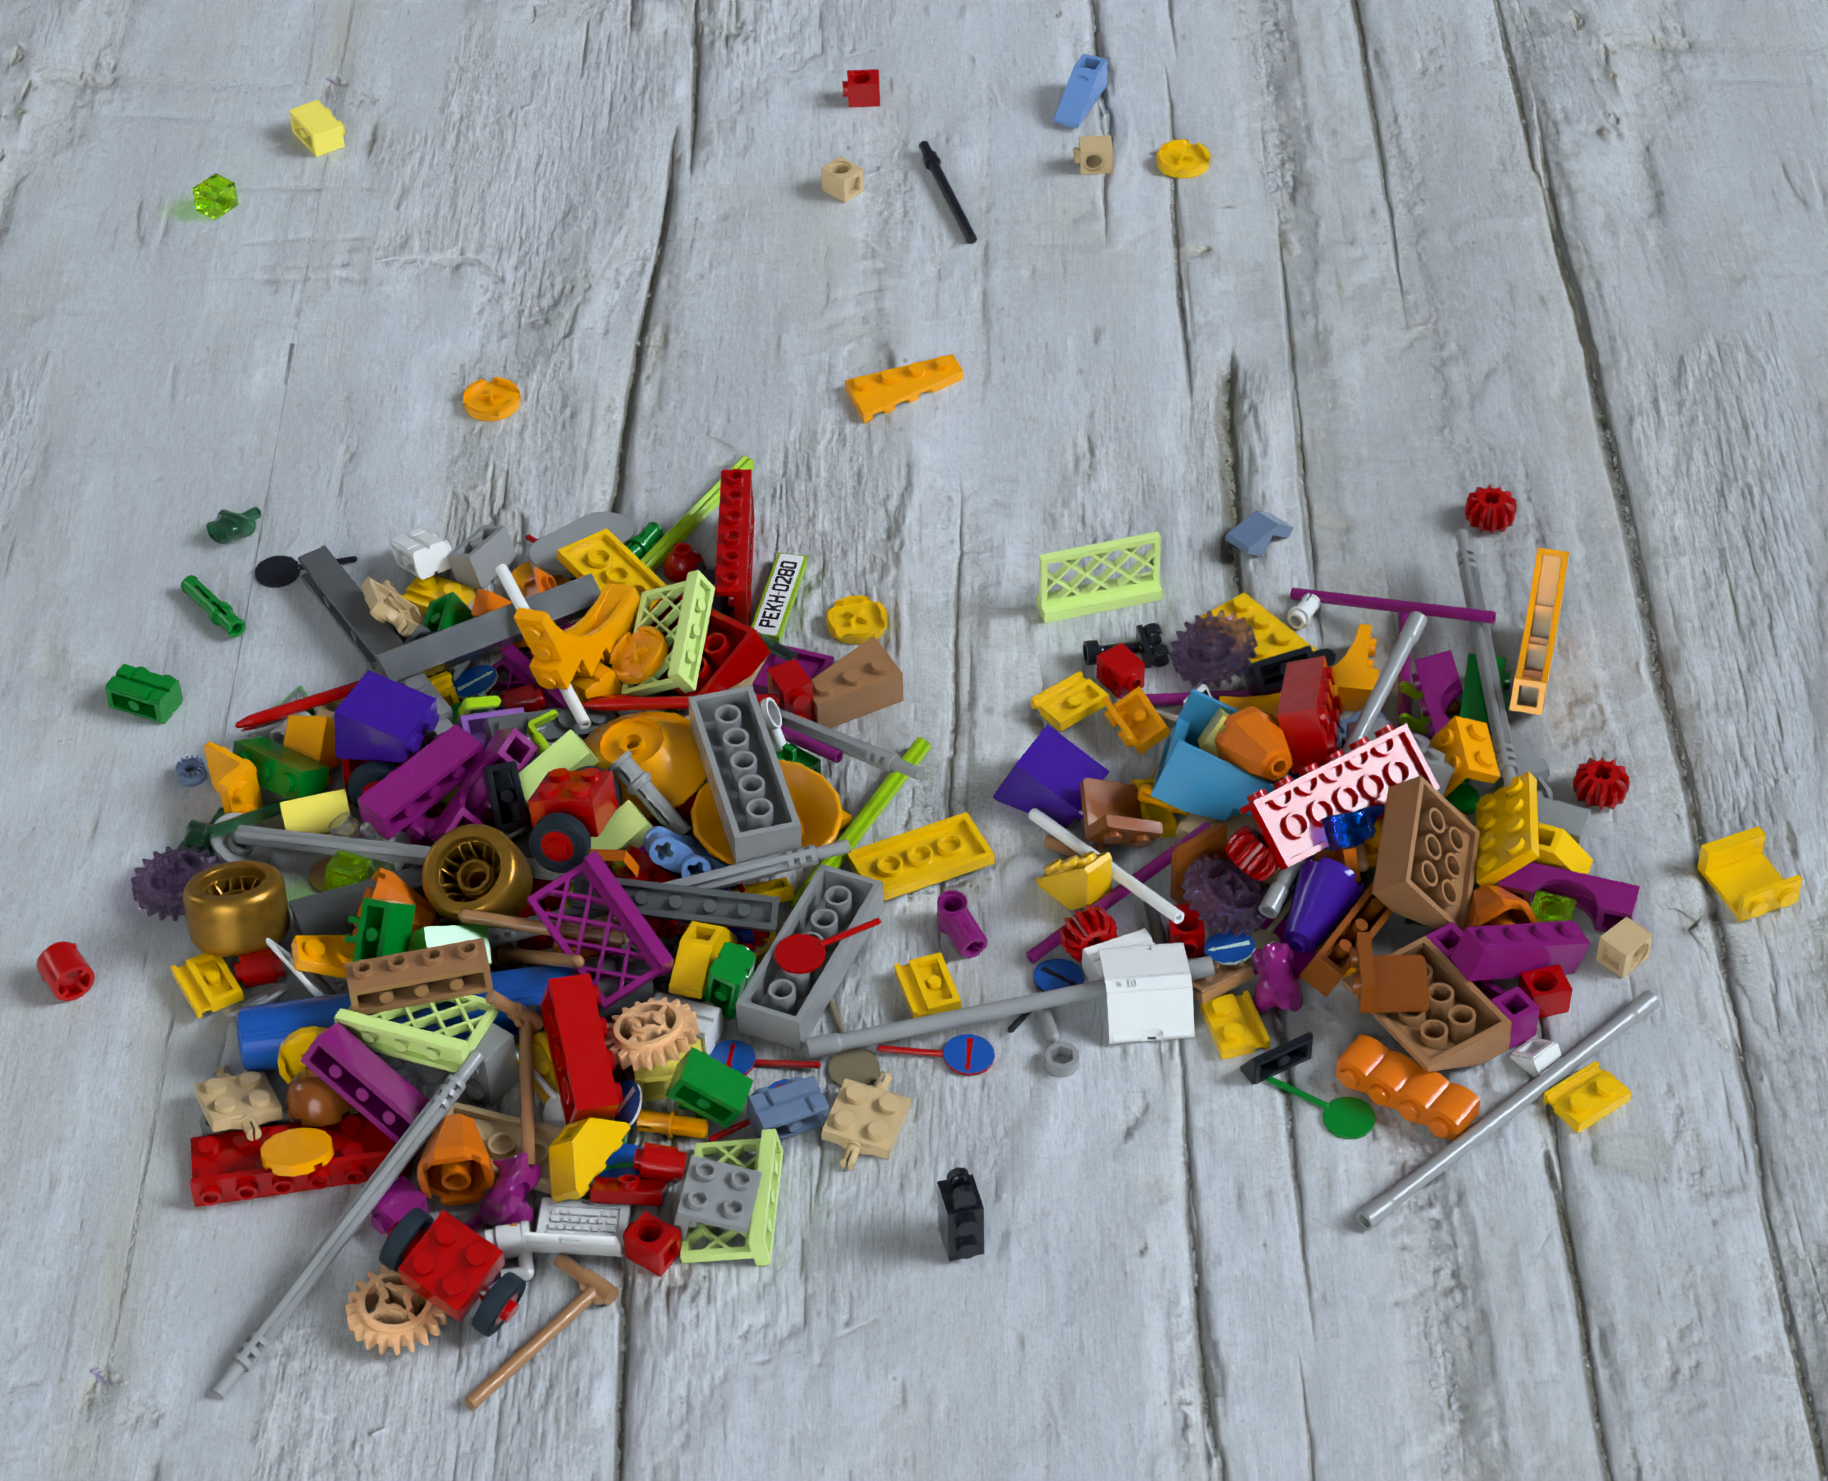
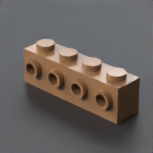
M484 938L344 963L353 1012L365 1015L493 990Z

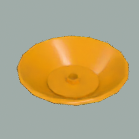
M644 711L623 715L596 728L583 740L600 761L595 766L605 770L621 755L630 750L632 752V759L644 772L648 771L651 774V783L674 809L683 805L704 784L707 777L690 727V720L676 713ZM613 772V776L618 781L622 791L620 807L630 800L647 819L655 818L635 794L632 796L626 792L627 787Z
M778 759L801 824V847L813 844L815 847L832 843L837 837L843 819L839 794L823 775L800 763ZM707 782L698 790L690 812L694 835L710 855L730 866L735 865L709 782Z

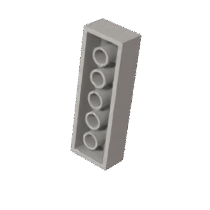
M753 686L688 697L690 727L735 864L801 848V824Z
M820 864L736 1002L739 1032L796 1050H802L806 1043L805 1039L811 1035L873 927L825 946V961L816 970L805 974H792L780 968L774 957L775 948L781 940L791 935L808 934L821 941L879 918L884 910L882 881Z

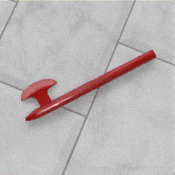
M359 681L248 715L238 721L235 726L236 728H244L241 730L242 732L255 730L288 718L289 715L344 699Z
M621 694L591 697V700L583 702L582 706L595 711L689 709L688 697L693 696L642 697ZM755 694L758 702L766 698H772L779 707V694Z

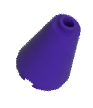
M1313 856L1308 857L1300 867L1284 931V938L1287 944L1298 953L1314 951L1364 893L1363 883L1359 887L1354 881L1357 875L1342 863L1330 858L1322 857L1320 862L1311 861Z

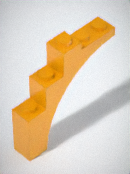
M1537 548L1525 628L1509 708L1511 711L1542 715L1544 711L1569 552Z
M606 582L598 599L586 615L575 625L565 630L560 629L554 623L548 612L518 607L513 618L534 655L529 668L539 685L547 689L559 688L568 690L573 677L579 675L592 677L599 662L610 664V655L615 645L624 635L629 632L631 633L636 622L640 597L634 586Z
M1359 624L1355 641L1347 654L1333 667L1336 677V685H1333L1335 696L1340 695L1343 710L1362 711L1379 678V669L1374 668V660L1369 659V657H1375L1377 638H1371L1372 625ZM1281 692L1250 697L1220 696L1219 701L1239 711L1254 706L1277 718Z

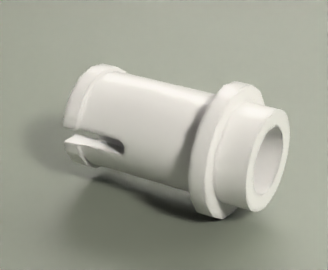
M1310 593L1305 594L1297 606L1289 609L1287 613L1289 625L1295 629L1306 628L1311 622L1312 615L1321 607L1320 599L1314 594L1311 597Z

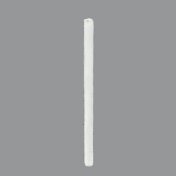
M498 565L495 571L516 610L518 607L530 609L507 565ZM571 683L568 690L559 689L580 729L589 728L592 722Z
M1033 808L1029 812L1028 817L1030 820L1080 856L1094 851L1095 854H1101L1039 809ZM1112 862V878L1175 924L1183 921L1184 912Z

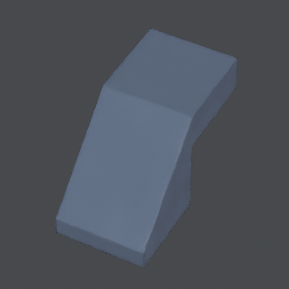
M1256 510L1228 532L1224 539L1245 553L1262 556L1273 535L1289 538L1294 527L1271 513Z

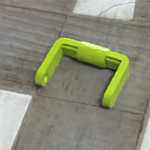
M1407 681L1400 682L1399 690L1417 701L1424 698L1423 691L1416 692L1413 684ZM1422 711L1421 721L1407 713H1402L1399 716V722L1402 725L1407 724L1411 730L1421 735L1427 733L1426 724L1431 723L1430 716L1423 718Z
M496 695L464 699L455 717L457 724L460 715L471 714V710L497 708L501 703V699Z
M555 709L530 720L528 723L527 733L531 737L530 740L538 746L537 751L539 754H542L550 745L536 728L556 719L559 713Z

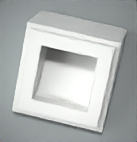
M1532 1037L1510 1054V1058L1536 1078L1562 1058V1054L1557 1042Z

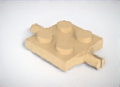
M367 577L362 583L361 588L365 595L364 600L370 608L369 613L381 623L390 622L395 626L398 633L406 638H409L420 622L423 624L424 620L418 606L399 595L392 582L390 583L389 580H385L380 584Z
M224 1065V1071L222 1066L217 1068L215 1072L217 1078L194 1083L195 1097L212 1132L243 1129L247 1138L253 1141V1136L255 1140H258L262 1135L258 1125L282 1119V1106L264 1071H248L241 1075L233 1076L230 1068Z
M880 1071L874 1086L846 1078L823 1126L821 1139L836 1143L845 1149L844 1155L839 1162L844 1169L848 1163L847 1170H852L859 1154L874 1155L887 1160L891 1155L911 1108L912 1099L887 1091L893 1079L889 1072L885 1076V1071Z

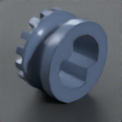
M191 755V758L186 756V759L181 758V761H178L176 764L178 781L181 785L194 787L206 780L207 773L202 758L199 759L198 756L194 758V755Z

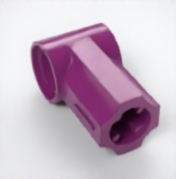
M955 890L941 893L937 899L936 924L938 929L949 936L961 957L965 956L971 959L979 956L983 949L987 947L988 940L968 910L966 896Z

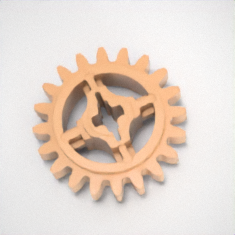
M663 997L660 1001H654L653 998H649L644 1003L636 1001L635 1005L631 1008L623 1007V1013L620 1016L612 1015L613 1023L607 1024L608 1037L605 1038L607 1050L611 1049L613 1051L615 1064L620 1063L621 1069L624 1070L632 1065L634 1071H638L641 1067H647L651 1071L657 1065L666 1067L667 1062L672 1059L680 1060L679 1054L681 1052L687 1053L690 1050L689 1044L697 1043L696 1035L700 1034L695 1011L690 1010L688 1003L681 1005L679 999H675L670 1003L667 997Z
M381 1265V1274L375 1275L373 1272H367L369 1282L356 1281L357 1292L348 1293L350 1304L345 1305L349 1330L354 1332L357 1342L364 1340L367 1350L378 1344L379 1352L382 1355L387 1351L388 1347H393L395 1355H399L401 1347L407 1346L410 1352H415L416 1342L419 1341L425 1346L429 1345L427 1334L439 1336V1325H445L448 1322L445 1312L400 1282L399 1273L392 1270L389 1271L384 1265ZM426 1303L423 1310L417 1315L416 1313L420 1311L419 1306ZM375 1305V1311L371 1312L373 1306Z

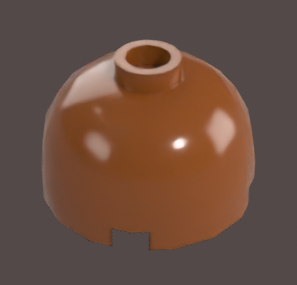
M307 1066L291 1079L286 1091V1106L289 1119L293 1123L295 1118L301 1119L302 1126L321 1127L343 1121L342 1114L350 1110L351 1115H353L357 1110Z

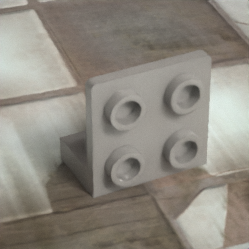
M691 1155L674 1222V1227L680 1229L681 1240H686L689 1227L696 1229L697 1222L747 1233L762 1175L761 1172Z

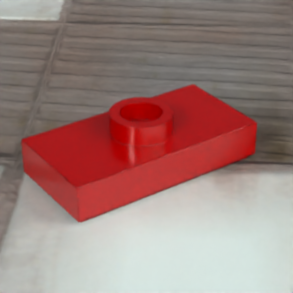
M631 1174L622 1175L618 1178L596 1177L590 1189V1202L661 1206L667 1193V1181L640 1179L638 1176Z

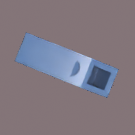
M1082 54L1073 67L1056 111L1054 123L1079 128L1107 87L1108 59Z

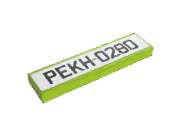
M777 553L751 628L757 630L766 644H780L808 565V556Z

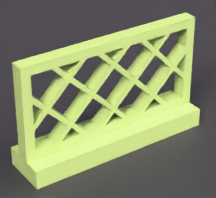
M1159 532L1039 555V594H1036V606L1044 623L1163 600V590L1159 584L1161 536ZM1152 544V547L1143 556L1136 552L1141 546ZM1113 551H1123L1114 561L1106 558ZM1083 557H1093L1084 568L1077 564ZM1130 557L1138 560L1129 570L1121 567ZM1063 563L1055 573L1048 570V564ZM1100 563L1108 566L1099 576L1092 573ZM1145 565L1151 568L1150 572L1137 574ZM1072 568L1078 573L1067 582L1062 577ZM1114 572L1122 574L1120 578L1107 580ZM1086 577L1093 581L1090 584L1078 586ZM1056 583L1063 587L1060 590L1048 592Z
M699 570L688 572L686 581L642 592L634 633L639 631L637 628L650 626L655 621L658 624L655 627L661 633L664 631L668 633L665 637L668 648L674 642L673 650L667 655L659 670L646 681L641 682L638 686L623 683L621 695L645 696L678 687L684 693L696 691L715 587ZM681 593H684L683 599L675 605L673 602ZM662 598L657 606L649 612L651 601ZM671 606L673 609L660 622L657 618ZM679 617L678 625L670 631L668 627ZM669 668V678L658 681V678Z
M469 995L379 1012L370 1016L353 1012L352 1005H350L347 1010L340 1008L334 1017L335 1023L339 1022L373 1052L456 1073L472 1050L476 1049L500 1010L487 1003L485 998ZM446 1001L456 1005L439 1012L435 1006ZM427 1007L432 1012V1014L414 1019L411 1014ZM477 1009L486 1011L483 1016L471 1020L467 1015L468 1012ZM406 1015L408 1022L402 1024L388 1021ZM461 1015L464 1022L445 1027L444 1020ZM435 1023L440 1028V1030L434 1032L419 1029ZM467 1031L471 1035L467 1041L452 1037Z
M776 1129L762 1130L761 1138L695 1143L694 1156L704 1158V1155L719 1154L722 1158L718 1162L731 1163L735 1166L761 1172L762 1175L748 1232L741 1233L727 1229L717 1237L710 1231L715 1226L697 1222L696 1229L694 1230V1228L689 1227L686 1240L682 1241L680 1253L682 1263L754 1258L756 1266L771 1265L784 1152ZM756 1151V1156L746 1164H742L736 1159L744 1152ZM738 1233L746 1238L745 1246L729 1247L726 1245ZM702 1236L711 1241L704 1249L691 1250L692 1244Z

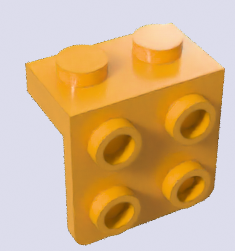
M1454 716L1430 740V745L1446 755L1445 759L1455 768L1444 792V798L1466 778L1493 784L1501 777L1487 723Z
M211 741L206 743L204 751L212 785L216 791L220 792L224 813H244L254 818L259 817L265 811L255 765L250 760L243 759L230 752L224 746H219Z

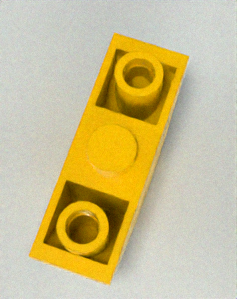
M1538 822L1539 858L1532 862L1589 875L1593 859L1564 829Z
M1091 851L1079 858L1077 855L1071 856L1063 862L1061 859H1057L1043 868L1045 873L1035 879L1038 886L1070 911L1084 908L1087 904L1091 905L1111 891L1112 856L1109 852L1095 854L1094 851Z
M692 921L680 939L669 984V993L683 995L688 998L702 999L706 990L709 969L715 959L718 958L724 943L731 942L736 944L737 936L725 927Z
M590 1117L564 1126L548 1147L551 1198L555 1203L567 1199L574 1201L588 1192L590 1188L588 1186L589 1183L606 1168L605 1162L610 1155L623 1145L622 1139L631 1128L627 1122Z

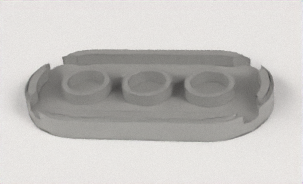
M614 512L587 514L534 542L529 549L530 566L533 570V567H538L553 577L554 575H562V579L573 578L575 576L556 559L557 549L606 528L627 546L628 540L635 535L634 525L627 517Z

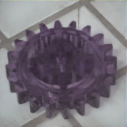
M1220 610L1218 615L1213 617L1212 612L1208 611L1204 619L1196 615V622L1193 625L1185 622L1184 625L1187 629L1185 632L1176 631L1178 640L1171 642L1174 650L1170 652L1172 664L1176 673L1180 674L1182 681L1189 680L1192 687H1195L1200 681L1201 684L1207 687L1210 685V682H1214L1217 689L1220 688L1221 681L1223 680L1232 684V676L1243 677L1241 667L1251 663L1249 658L1257 657L1254 648L1258 644L1251 625L1248 626L1244 617L1238 619L1235 612L1226 617L1224 610Z
M183 844L179 845L178 850H172L171 847L167 846L165 853L160 854L154 851V859H142L144 868L138 867L134 869L136 877L131 878L132 893L139 909H146L149 917L158 912L160 920H164L167 915H170L173 921H177L181 915L186 917L183 903L185 885L197 873L219 865L217 855L210 857L209 849L198 853L197 845H193L190 850H186Z
M1215 853L1211 859L1206 854L1200 860L1194 859L1182 876L1184 881L1181 884V888L1186 890L1183 898L1192 901L1189 909L1197 910L1200 914L1199 920H1207L1211 929L1215 926L1221 928L1223 934H1226L1228 930H1232L1233 934L1238 937L1242 931L1247 936L1253 930L1257 932L1268 918L1261 914L1258 909L1267 890L1260 887L1263 882L1252 879L1247 873H1244L1239 867L1235 866L1236 864L1228 856L1225 860H1221L1219 855Z

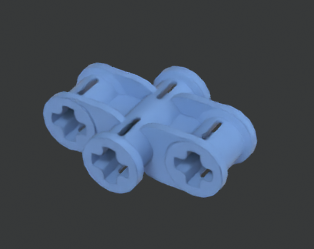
M661 826L652 827L644 835L643 845L649 853L651 860L672 872L681 873L682 878L730 866L710 855L704 847H698L696 841L691 836L679 835ZM733 886L726 887V888H722V889H718V890L730 891V890L733 888Z

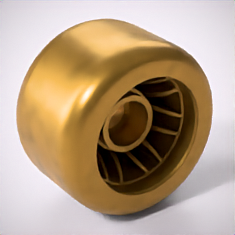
M468 824L446 832L432 845L426 855L422 868V886L431 906L449 924L469 925L468 923H462L458 919V913L463 909L519 917L528 904L527 897L531 896L533 876L527 858L508 836L488 825Z
M234 861L215 865L194 875L185 885L183 891V903L190 939L195 947L204 953L214 956L233 957L262 951L269 948L266 944V938H270L278 943L289 930L291 917L284 878L279 870L267 863L259 861Z

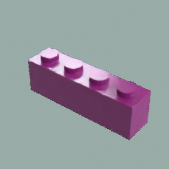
M457 724L447 731L440 733L434 741L422 750L414 753L409 760L397 769L392 770L383 780L372 788L367 789L357 799L362 821L385 839L390 840L463 783L484 751L483 744Z
M1573 920L1466 927L1450 959L1467 981L1520 978V972L1560 964L1564 974H1574L1591 942Z
M339 1022L318 1035L300 1060L395 1143L399 1141L430 1101Z

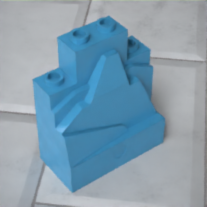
M1192 689L1165 741L1150 796L1184 812L1226 822L1229 817L1243 815L1239 808L1249 804L1246 798L1249 795L1265 788L1268 794L1275 790L1272 785L1273 783L1291 775L1293 781L1301 777L1299 773L1292 774L1291 769H1289L1286 776L1275 781H1266L1201 750L1197 739L1217 710L1221 708L1229 715L1239 710ZM1251 811L1244 813L1249 816H1253Z

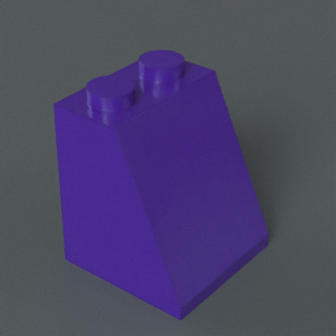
M368 670L334 711L336 757L341 759L404 763L412 752L418 751L425 735L436 728L439 721L437 698Z
M1047 724L1012 768L993 795V798L1026 813H1029L1033 808H1037L1058 824L1067 828L1074 818L1079 822L1083 818L1080 782L1085 778L1104 780L1110 771Z

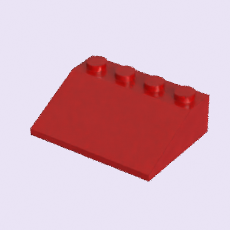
M680 594L673 603L677 605L683 599V595ZM662 598L659 599V601L654 605V607L649 612H651L657 606V604L662 600ZM669 606L657 619L661 622L673 608ZM711 609L696 691L684 693L679 687L670 689V691L680 696H698L728 690L752 676L769 655L770 650L757 630ZM679 617L668 627L670 631L678 625ZM654 621L650 626L655 628L658 624ZM666 631L662 633L665 637L668 635ZM674 642L668 648L667 655L673 650ZM669 668L658 678V681L669 678Z

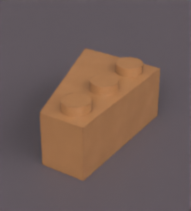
M872 636L811 679L813 686L814 722L828 728L838 726L903 701V673L875 636Z

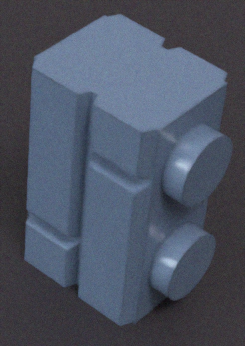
M814 1076L804 1079L794 1077L782 1086L773 1089L762 1087L754 1091L751 1096L747 1097L746 1113L757 1138H761L762 1130L776 1129L779 1140L824 1126L829 1115V1104Z

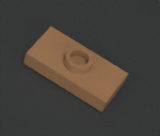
M1243 962L1236 965L1215 963V976L1192 980L1193 1000L1204 1004L1218 996L1225 995L1228 991L1254 979L1253 967Z

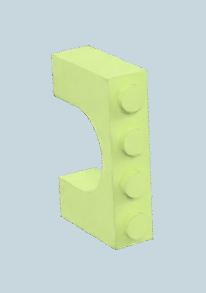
M572 729L519 772L526 808L529 807L528 800L549 771L557 768L575 771L584 766H595L600 762ZM628 800L614 812L599 837H590V849L626 850L629 844L639 849L643 845L645 833L653 826L642 812Z

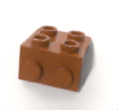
M1085 778L1080 782L1086 841L1144 848L1149 846L1153 840L1163 835L1162 822L1142 819L1140 801L1137 799L1138 788L1135 785L1093 778Z
M1223 822L1208 827L1192 839L1180 843L1172 852L1170 897L1178 904H1202L1203 915L1247 890L1248 880L1226 862L1224 847L1227 844L1228 827Z
M1357 932L1356 947H1350L1349 962L1350 968H1356V973H1352V994H1358L1360 1013L1428 1011L1430 1009V996L1425 957L1422 955H1373L1371 932Z

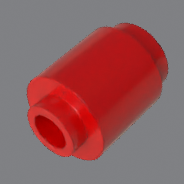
M534 683L505 690L503 695L498 696L501 699L500 705L508 709L523 707L524 712L539 711L541 707L546 706L542 688L536 689Z
M272 949L239 955L240 962L233 963L237 983L244 982L245 988L276 983L278 978L285 977L283 961L272 952Z
M644 1142L643 1149L636 1148L633 1169L639 1170V1178L664 1180L673 1183V1179L682 1181L687 1152L678 1151V1147Z

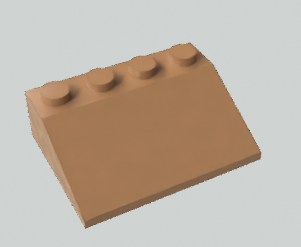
M1421 775L1388 787L1372 893L1396 914L1435 930L1454 922L1464 932L1468 926L1480 831Z
M1426 936L1389 954L1422 955L1425 957L1430 1009L1426 1012L1371 1013V1015L1427 1072L1482 1065L1509 1050L1512 1022L1471 981H1467L1460 970ZM1352 974L1342 979V985L1351 994ZM1352 994L1358 1000V994Z

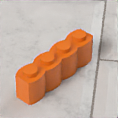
M1360 1034L1337 1059L1336 1077L1345 1087L1365 1092L1373 1102L1396 1109L1407 1121L1426 1125L1439 1138L1454 1141L1464 1133L1479 1114L1480 1098L1474 1092L1462 1085L1450 1083L1436 1071L1427 1072L1408 1056L1389 1050L1384 1044L1370 1036Z

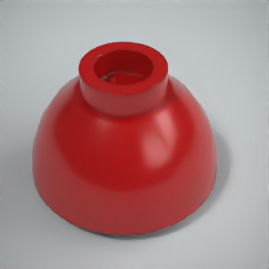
M678 543L665 558L663 565L664 575L676 583L686 581L688 572L697 570L698 562H704V559L690 544Z

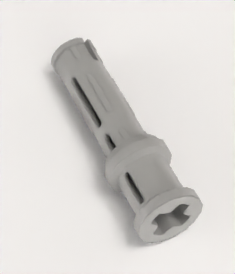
M630 750L621 755L607 768V770H612V773L614 772L627 787L626 792L632 796L635 794L663 827L679 835H685L692 828L651 783V774L648 771L644 772L632 759V752Z

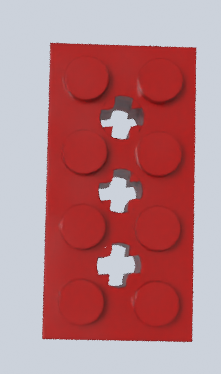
M1325 656L1288 662L1286 665L1277 718L1290 750L1293 763L1290 768L1292 774L1299 773V770L1314 762L1317 763L1318 767L1325 765L1324 757L1337 751L1336 741H1339L1338 728L1341 727L1340 715L1343 714V705L1340 695L1335 696L1333 685H1336L1333 666H1327Z
M590 973L548 979L540 1003L565 1125L590 1117L613 1121L614 1116L618 1114L619 1104L623 1102L621 1085L619 1082L614 1083L612 1071L615 1070L614 1054L611 1049L607 1050L605 1038L608 1037L605 1017H600L597 1006L601 1002L600 991L597 984L592 985Z

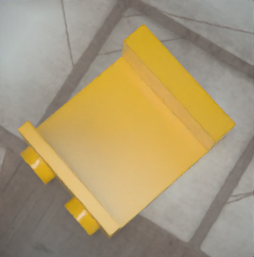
M1760 826L1703 844L1700 849L1697 869L1739 922L1752 917H1760L1764 913L1782 907H1789L1798 902L1803 878L1798 874L1783 879L1763 854L1766 834Z

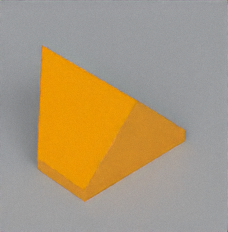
M288 716L283 746L329 766V770L342 762L341 758L336 757L334 719L327 716Z

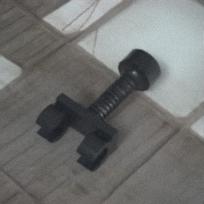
M1150 623L1144 627L1143 625H1137L1136 641L1123 643L1133 653L1141 654L1145 668H1151V665L1163 667L1169 663L1167 655L1170 652L1165 644H1160L1162 642L1160 634H1163L1157 623ZM1097 640L1083 641V656L1086 666L1097 665L1098 654L1120 643L1102 646L1099 645Z

